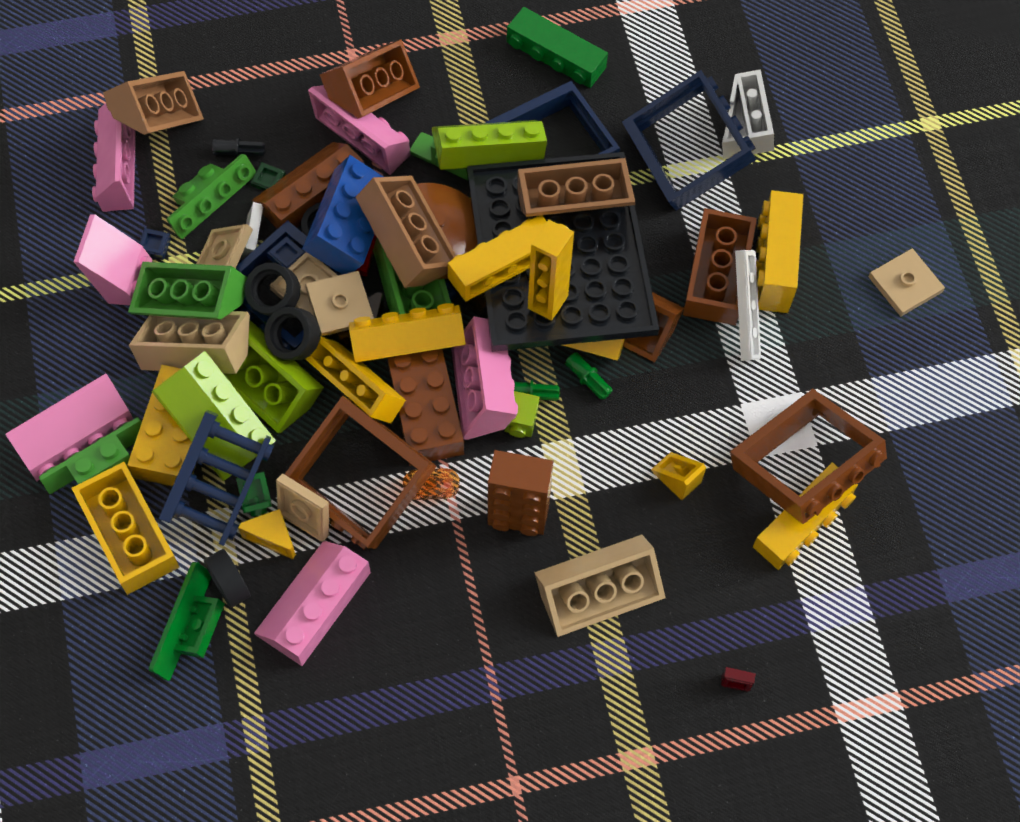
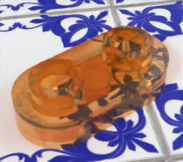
M448 468L435 469L413 499L429 500L454 497L460 488L458 474ZM418 469L412 470L405 475L403 489ZM443 483H449L451 485L447 489L441 487Z

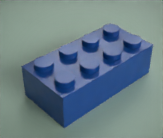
M351 155L334 169L302 250L341 274L355 272L364 264L375 235L356 196L373 177H384Z

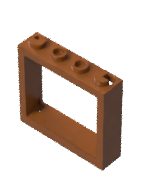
M811 389L730 451L733 469L802 524L806 523L813 516H818L823 508L832 501L838 500L846 490L854 484L861 482L865 475L874 468L880 467V463L887 459L885 439L815 389ZM819 415L861 445L863 449L800 497L757 462Z
M342 396L284 475L329 502V517L331 518L329 523L341 532L346 530L352 535L351 541L354 544H358L363 549L366 547L376 549L437 466L377 419L368 416L352 400ZM349 416L418 469L371 534L303 480L304 476Z

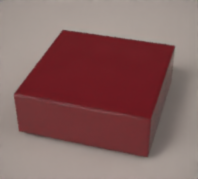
M726 667L722 674L721 685L748 692L754 685L756 673Z

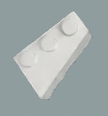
M761 69L735 74L730 98L731 109H729L728 114L730 117L736 115L743 126V129L740 130L743 138L748 135L756 147L752 151L753 154L774 151V132ZM727 126L722 140L723 160L729 159L741 151Z

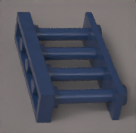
M207 410L159 519L170 523L173 516L176 518L184 517L222 533L219 544L224 546L227 539L233 541L239 527L238 524L234 523L261 460L268 461L274 446L269 444L271 437L268 435L265 436L261 444L219 426L220 423L215 421L218 414ZM208 437L212 439L214 437L220 438L257 454L251 470L208 453L209 449L204 448ZM205 463L245 480L246 482L240 496L238 497L196 479L197 476L192 474L196 464L202 465ZM192 489L234 507L228 523L185 506L186 502L181 501L184 491L190 492Z

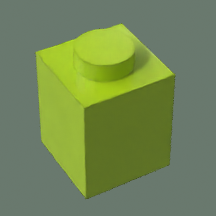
M514 391L518 413L515 419L505 428L504 432H508L510 435L518 438L532 437L540 396Z

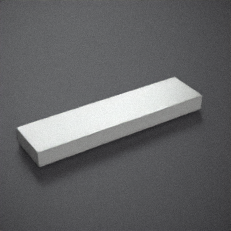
M755 250L735 251L741 361L759 360L761 358L756 252Z

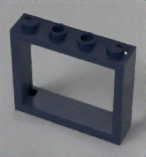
M702 70L622 121L666 199L676 211L757 160L752 153L756 147L748 135L743 138L740 130L743 129L736 115L730 117L727 112L731 109L730 105L723 95L717 96L715 91L719 87L712 76L706 78ZM705 90L741 151L679 191H676L642 131Z
M572 81L485 122L539 121L569 106L602 151L599 154L620 152L618 144Z
M287 220L236 266V269L248 277L255 267L269 260L267 252L286 236L301 249L307 236ZM326 265V266L329 267L332 271H334L338 276H339V275H343V274L339 273L338 271H336L335 269L331 268L330 266ZM244 297L243 304L237 309L242 312H248L250 315L249 320L265 333V326L269 316L255 311L248 304L246 297ZM282 328L281 340L284 347L288 350H296L303 340L304 330L294 338Z

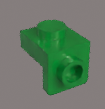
M264 471L255 474L242 504L243 513L250 512L251 516L267 513V507L272 506ZM237 477L236 481L240 494L246 481Z

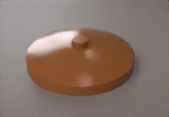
M417 184L456 256L473 250L477 246L471 199L462 192L443 184ZM448 274L438 279H448Z

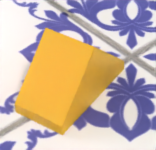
M670 452L651 470L675 495L683 500L702 483L706 466L704 463Z
M280 509L240 523L238 529L242 538L294 559L296 555Z

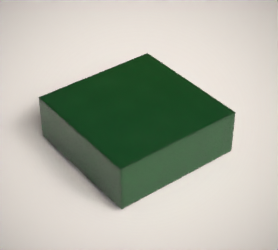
M261 162L251 181V186L265 191L283 178L286 172Z

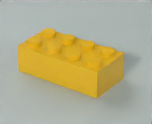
M771 190L769 200L763 201L762 214L759 215L758 230L761 231L756 244V253H759L758 260H756L759 310L788 313L798 286L803 194Z
M161 365L153 390L181 368ZM153 393L151 394L127 466L136 479L173 486L192 442Z
M125 462L71 488L119 583L127 595L180 568Z

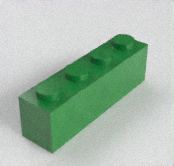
M523 7L507 26V43L513 48L520 49L531 55L533 59L544 62L556 72H562L571 77L578 84L591 88L606 69L608 52L526 7Z

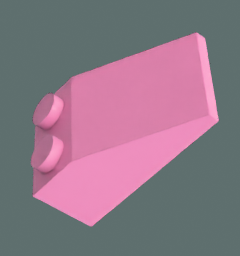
M90 214L74 263L108 304L130 305L142 262H152V258L142 245L98 216Z

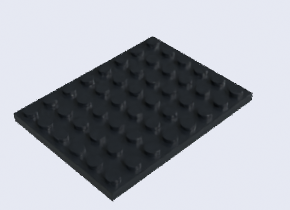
M624 152L467 166L477 245L483 242L487 243L498 237L502 232L518 227L525 220L537 217H526L521 211L517 190L518 169L625 158ZM635 205L542 215L546 221L549 219L557 224H563L574 231L568 297L552 321L528 309L530 268L484 292L492 352L659 335V325Z

